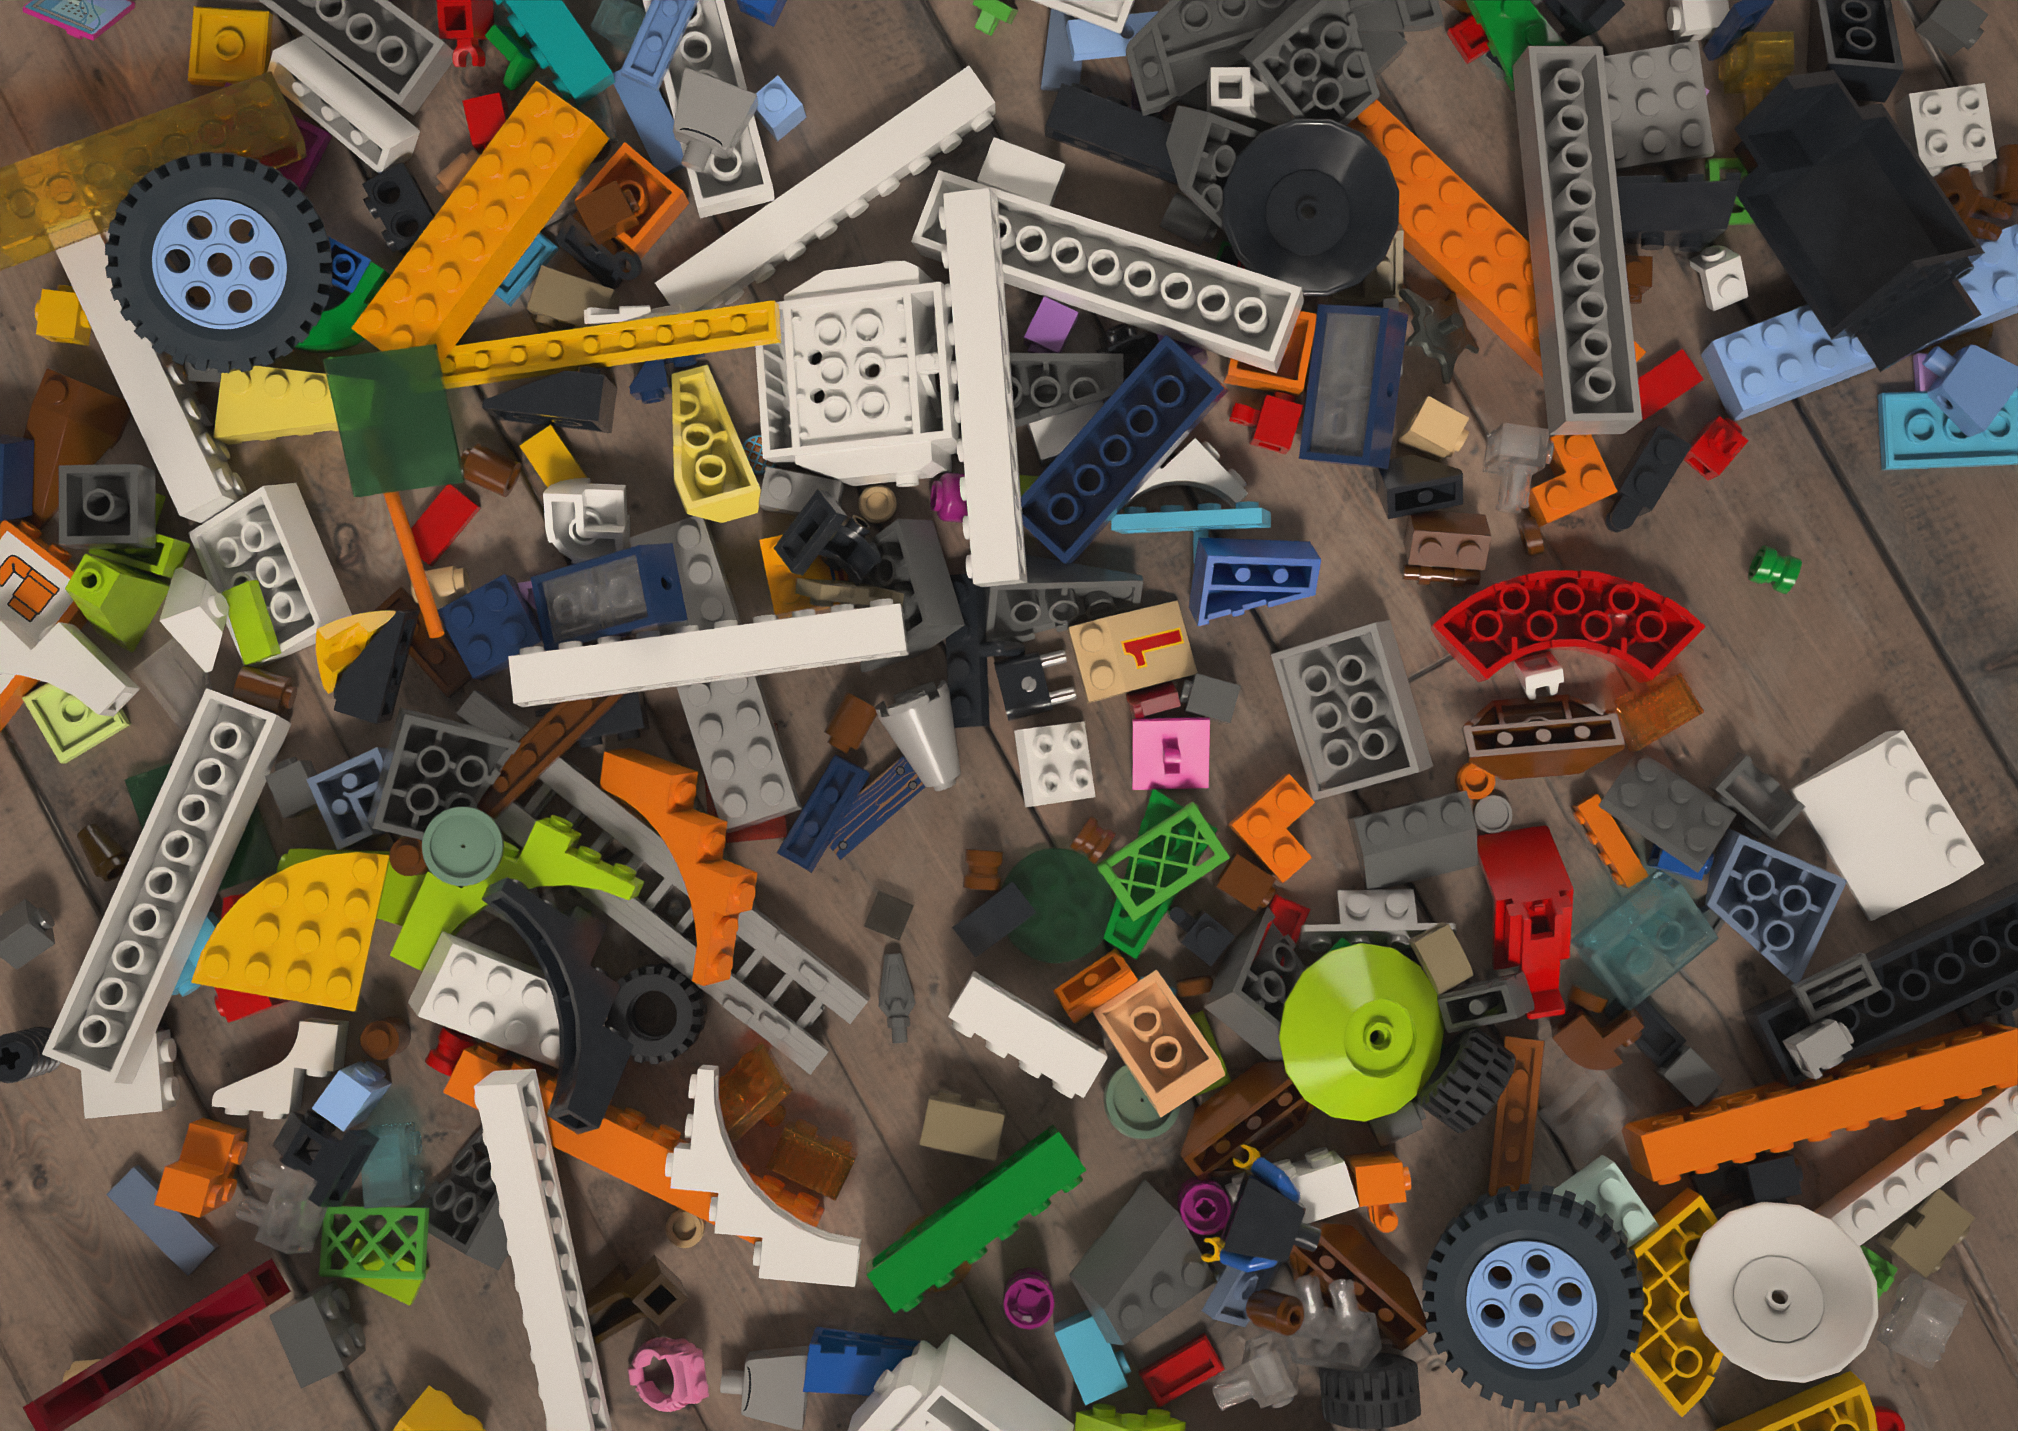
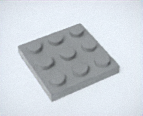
M1698 40L1604 56L1616 172L1713 156L1715 151Z

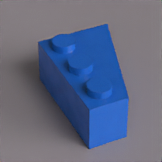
M1198 537L1189 601L1191 614L1197 626L1209 624L1211 619L1232 614L1233 617L1245 614L1244 610L1267 605L1269 608L1316 595L1321 558L1310 541Z
M816 1327L809 1344L803 1392L870 1396L874 1392V1385L880 1375L887 1369L892 1372L902 1359L911 1357L913 1349L921 1341Z

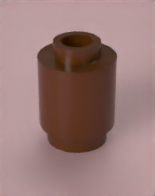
M1271 1289L1255 1291L1248 1298L1246 1313L1255 1326L1285 1336L1295 1334L1301 1327L1304 1320V1307L1299 1298Z

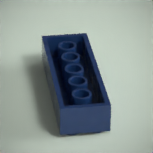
M1165 335L1022 495L1023 525L1064 564L1073 563L1229 390L1172 337Z

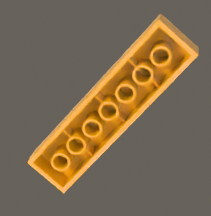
M536 81L352 326V329L404 369L427 383L608 142L609 138L593 120Z

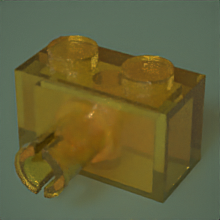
M1794 31L1746 32L1721 58L1719 63V79L1724 81V94H1743V119L1767 96V93H1770L1785 77L1794 71Z

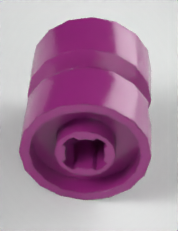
M1197 1176L1191 1177L1178 1190L1176 1200L1178 1211L1190 1230L1197 1234L1210 1235L1217 1233L1225 1227L1231 1212V1206L1225 1191L1216 1180L1210 1178V1180L1201 1182Z
M1027 1267L1018 1269L1010 1275L1005 1283L1003 1300L1005 1314L1009 1320L1019 1328L1024 1329L1038 1328L1049 1320L1054 1309V1293L1052 1283L1045 1273L1038 1269Z

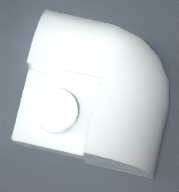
M574 478L552 484L544 491L545 530L549 543L552 542L560 553L572 560L571 563L577 564L629 548L630 515H627L626 485L591 484L590 478Z

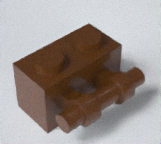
M1428 511L1408 515L1403 543L1409 565H1403L1402 580H1415L1417 585H1430V582L1451 583V587L1464 588L1465 584L1479 585L1481 579L1480 570H1485L1491 541V533L1486 515L1444 511Z

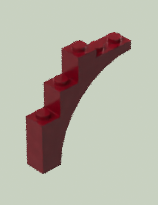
M271 1258L22 1408L35 1431H63L160 1370L268 1307L291 1291Z

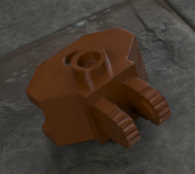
M1952 166L1934 177L1974 238L1993 241L1999 239L2002 229L1984 220L1987 216L2000 218L2001 220L2009 219L2014 211L2012 206L2000 200L1997 201L1996 199L1984 197L1967 168Z

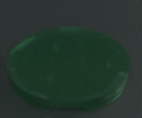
M1048 848L1029 854L1011 869L1004 880L1001 890L1013 881L1036 910L1035 914L1007 934L1011 942L1020 951L1042 962L1063 963L1083 957L1101 943L1114 907V901L1110 885L1104 876L1098 872L1097 865L1089 861L1088 857L1069 849Z

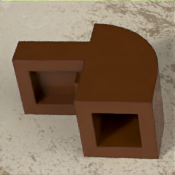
M1633 1005L1602 1028L1585 1008L1579 1006L1552 1026L1551 1030L1553 1040L1574 1063L1591 1070H1608L1623 1063L1622 1051L1618 1047L1620 1045L1628 1047L1641 1037V1030L1645 1027L1643 1017Z

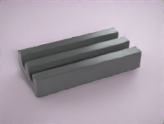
M1858 953L1790 986L1792 992L1799 999L1797 1002L1800 1008H1803L1807 1022L1810 1023L1882 989L1865 953ZM1859 965L1861 966V970L1807 995V990ZM1867 978L1868 984L1814 1009L1812 1003Z

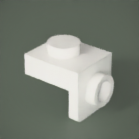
M1718 245L1704 249L1701 255L1689 260L1691 268L1700 273L1706 305L1709 309L1716 311L1749 297L1739 254L1725 246Z

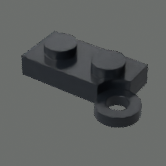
M576 210L568 215L555 241L603 286L616 289L620 286L623 279L633 280L641 274L642 263L635 252L630 249H621L611 239L598 245L591 236L579 211ZM626 260L631 265V271L625 268Z

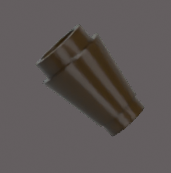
M90 824L79 831L77 839L80 841V845L94 875L101 877L105 882L115 880L123 875L129 861V853L106 832L100 829L97 824Z

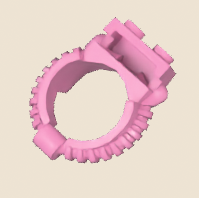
M667 1337L650 1339L638 1348L632 1361V1367L628 1368L630 1385L637 1387L635 1389L636 1392L640 1393V1398L649 1406L659 1411L672 1412L682 1409L687 1404H698L702 1399L709 1397L702 1349L696 1348L693 1343H689L684 1338L671 1339ZM653 1356L658 1360L666 1358L671 1367L674 1377L672 1394L666 1395L661 1392L653 1381L645 1382L643 1367L651 1364Z

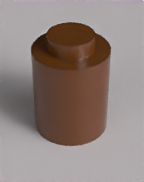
M2018 144L2004 145L1998 150L1993 196L2000 198V201L2009 205H2018Z
M476 444L472 449L466 448L458 465L462 469L463 479L503 497H507L511 493L521 471L520 462L481 444Z
M244 665L237 676L233 698L257 708L281 714L285 708L291 709L297 695V687L292 686L293 680L291 677Z
M846 692L824 731L830 735L827 743L848 753L850 747L858 750L877 716L874 706Z
M404 837L393 844L389 853V860L392 868L397 873L404 876L427 874V871H430L423 858L422 840Z
M386 1017L372 1022L365 1027L361 1034L360 1043L362 1050L372 1059H387L403 1052L408 1047L411 1040V1031L408 1024L398 1017Z

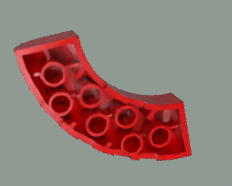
M1549 570L1504 580L1469 596L1431 625V631L1448 653L1477 682L1488 680L1498 670L1524 655L1543 650L1559 649L1573 650L1600 657L1627 672L1638 683L1652 681L1706 626L1687 609L1669 597H1664L1644 587V584L1635 581L1631 582L1597 571Z

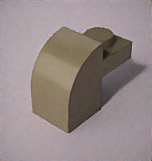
M1441 922L1408 940L1420 962L1418 965L1428 977L1437 995L1473 977L1470 963L1448 923Z

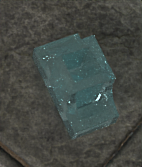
M603 0L590 26L594 32L608 39L616 50L628 55L646 12L645 9L626 0Z

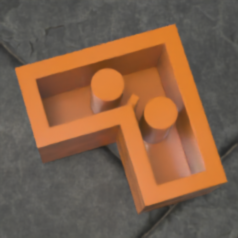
M1591 434L1555 435L1540 444L1555 478L1535 486L1521 495L1531 516H1534L1540 528L1618 491Z
M1290 774L1282 775L1227 824L1278 882L1284 883L1312 858L1286 829L1315 803Z
M206 1118L189 1123L179 1161L165 1166L154 1205L200 1218L225 1205L226 1202H230L237 1187V1180L233 1179L237 1164L240 1165L244 1160L248 1148V1143L244 1141L247 1130Z

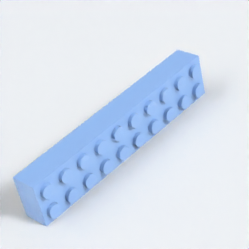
M2018 224L2003 229L1997 241L1977 239L1985 253L1972 263L1974 269L1959 279V282L1982 315L1922 349L2018 313ZM1808 304L1716 339L1701 354L1729 419L1734 422L1876 368V365L1857 337L1850 339L1849 336L1831 340Z

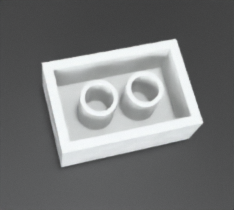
M1326 1147L1318 1148L1305 1153L1306 1159L1291 1163L1290 1159L1272 1163L1283 1170L1299 1190L1300 1202L1306 1208L1302 1223H1312L1359 1207L1345 1161L1334 1150L1328 1152ZM1245 1172L1231 1178L1232 1183L1225 1185L1231 1207H1233Z

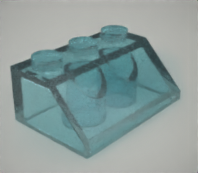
M1657 869L1572 938L1570 943L1595 976L1630 1011L1719 938L1683 885L1660 869Z

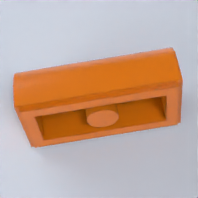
M1115 948L1054 989L1053 992L1075 1024L1138 982V979L1117 948Z

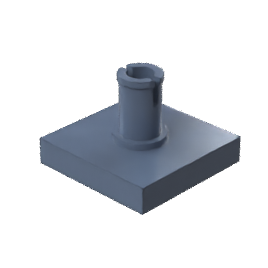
M1210 1250L1208 1254L1214 1255L1215 1250ZM1220 1260L1209 1263L1208 1266L1218 1283L1201 1311L1214 1320L1246 1327L1250 1321L1246 1313L1248 1298L1255 1291L1268 1289L1283 1262L1278 1261L1272 1268L1253 1272H1244L1224 1265Z

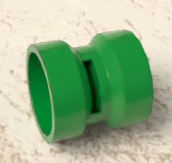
M1763 545L1752 560L1748 572V580L1757 584L1771 583L1773 590L1787 594L1798 578L1802 561L1792 555L1781 556L1777 553L1776 549Z

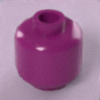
M945 472L939 481L934 480L932 484L930 508L932 511H936L938 518L942 521L963 523V517L968 516L967 500L963 501L960 493V478L965 477L963 473Z

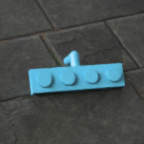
M1250 501L1235 503L1236 509H1221V504L1217 503L1198 504V511H1184V506L1181 505L1161 506V512L1147 513V508L1126 507L1124 508V514H1116L1111 520V530L1121 534L1193 531V563L1195 564L1198 537L1209 538L1208 530L1270 528L1271 512L1264 508H1259V502Z

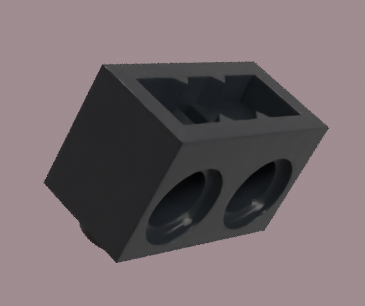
M401 162L362 185L368 194V197L363 199L366 207L373 218L377 219L380 217L386 227V230L381 233L392 252L398 250L405 256L435 217V213L413 173ZM400 189L398 200L394 203L386 204L387 194L391 190ZM411 222H418L417 232L413 236L404 237L403 232L406 225Z

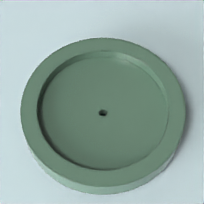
M455 807L443 811L427 826L422 840V854L429 870L441 881L455 886L473 885L488 878L499 866L504 851L503 835L498 824L487 813L472 807Z
M1126 1065L1113 1073L1104 1091V1109L1109 1121L1120 1133L1130 1138L1150 1139L1165 1133L1175 1123L1180 1112L1181 1105L1160 1117Z

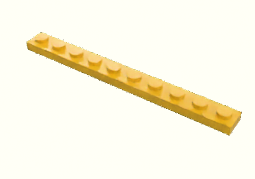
M773 300L454 346L427 383L410 373V388L416 393L551 375L565 370L577 371L578 366L602 368L781 343L779 305Z

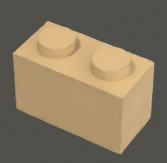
M1427 396L1414 409L1397 442L1435 462L1441 461L1446 456L1451 458L1455 451L1458 452L1468 437L1469 431L1464 429L1469 417Z

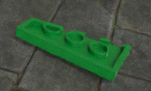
M1466 0L1477 24L1482 25L1489 39L1487 45L1493 57L1497 56L1506 74L1504 79L1510 91L1515 92L1512 66L1528 46H1567L1530 0Z
M1153 789L1138 837L1184 807ZM1189 816L1172 827L1171 833L1194 838L1196 825ZM1208 823V825L1216 835L1218 829ZM1199 831L1198 839L1205 840ZM1160 835L1140 848L1139 854L1162 859L1166 836ZM1170 837L1166 860L1189 864L1193 841ZM1197 842L1193 866L1197 865L1208 848V844ZM1131 856L1124 876L1126 880L1130 879L1134 857ZM1138 858L1134 881L1156 886L1161 863ZM1165 864L1160 887L1166 888L1187 874L1188 868ZM1122 883L1125 889L1127 890L1128 884ZM1133 885L1130 896L1138 906L1154 896L1155 889ZM1179 892L1134 922L1117 897L1103 939L1137 960Z

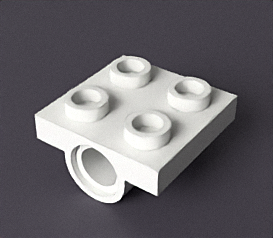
M1085 722L1014 731L1025 807L1095 797Z

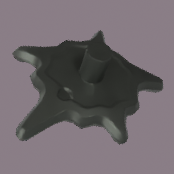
M1401 289L1399 296L1409 304L1414 313V317L1411 320L1414 333L1407 339L1406 346H1419L1427 357L1437 359L1441 366L1442 383L1449 384L1456 360L1462 354V351L1468 349L1474 354L1479 352V347L1470 338L1466 329V321L1459 312L1456 294L1449 293L1445 301L1440 297L1426 300L1409 289Z

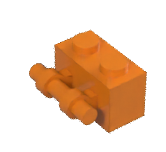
M1390 1151L1344 1155V1161L1359 1207L1367 1206L1369 1219L1380 1231L1384 1233L1392 1232L1398 1225V1217L1389 1207V1204L1407 1202L1405 1191L1411 1190V1177L1408 1166L1403 1167L1402 1161Z

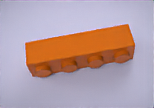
M1591 794L1572 806L1575 811L1573 816L1580 825L1583 824L1586 828L1587 833L1585 834L1592 845L1596 844L1600 851L1598 854L1600 860L1605 866L1609 865L1613 872L1611 877L1614 882L1623 888H1630L1649 875L1611 814L1598 806L1602 801L1598 794Z

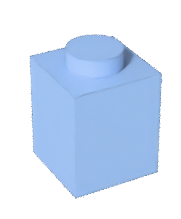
M778 75L756 93L758 107L754 114L777 141L806 118L803 104Z

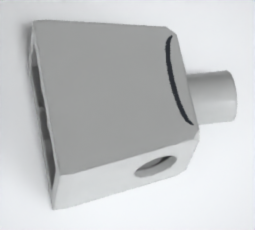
M685 67L673 127L675 139L687 144L681 164L694 171L703 172L710 153L727 159L758 107L757 94Z
M809 1346L749 1352L745 1360L744 1371L723 1369L720 1393L742 1395L741 1414L743 1416L802 1430L806 1420L808 1392H803Z

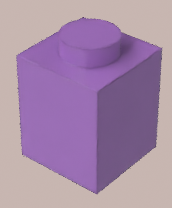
M1044 296L1024 336V345L1029 347L1027 351L1029 353H1062L1078 320L1079 312Z

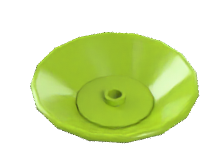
M1358 943L1329 951L1301 973L1284 1003L1279 1042L1285 1071L1304 1100L1331 1117L1365 1122L1396 1113L1421 1092L1439 1062L1445 1026L1438 1004L1437 993L1418 964L1394 948ZM1374 1030H1377L1378 1037L1372 1043L1370 1035Z

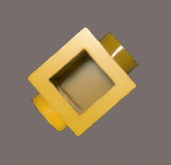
M57 285V290L42 289L41 299L37 301L35 306V318L38 321L36 334L51 342L89 346L92 327L73 287Z

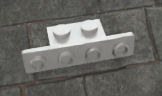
M1414 889L1337 890L1336 908L1338 924L1302 925L1299 936V949H1309L1312 952L1319 953L1326 952L1343 937L1351 945L1366 943L1403 951L1407 948H1412L1408 942L1409 939L1439 923H1418ZM1448 923L1456 935V924Z

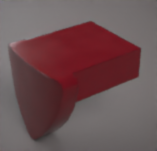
M1172 681L1126 693L1132 719H1145L1144 716L1181 706L1178 692Z

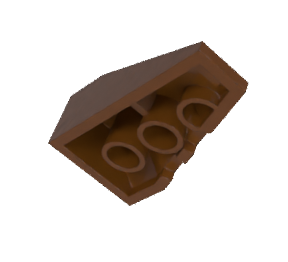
M46 369L32 402L23 438L34 440L32 515L14 520L21 522L23 519L39 530L44 528L59 510V465H95L109 448L113 449L120 441L131 416L126 400L51 369Z

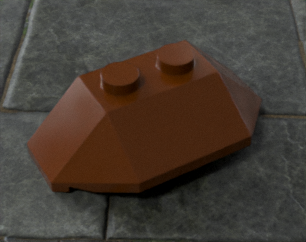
M1569 694L1540 696L1534 700L1529 698L1492 700L1471 721L1466 722L1462 727L1469 762L1501 780L1580 774L1620 752L1625 747L1617 713L1608 709L1604 711L1592 703Z
M1284 1061L1258 1062L1195 1109L1180 1155L1201 1182L1210 1180L1211 1177H1224L1244 1172L1245 1169L1239 1168L1233 1163V1158L1243 1163L1249 1160V1152L1243 1149L1241 1145L1245 1144L1259 1151L1261 1157L1265 1156L1305 1125L1314 1106L1304 1100L1286 1073Z
M1323 1222L1308 1224L1321 1229V1236L1314 1252L1293 1245L1289 1258L1294 1282L1352 1335L1376 1343L1391 1344L1392 1348L1403 1351L1428 1332L1425 1324L1427 1319L1410 1278L1351 1225Z

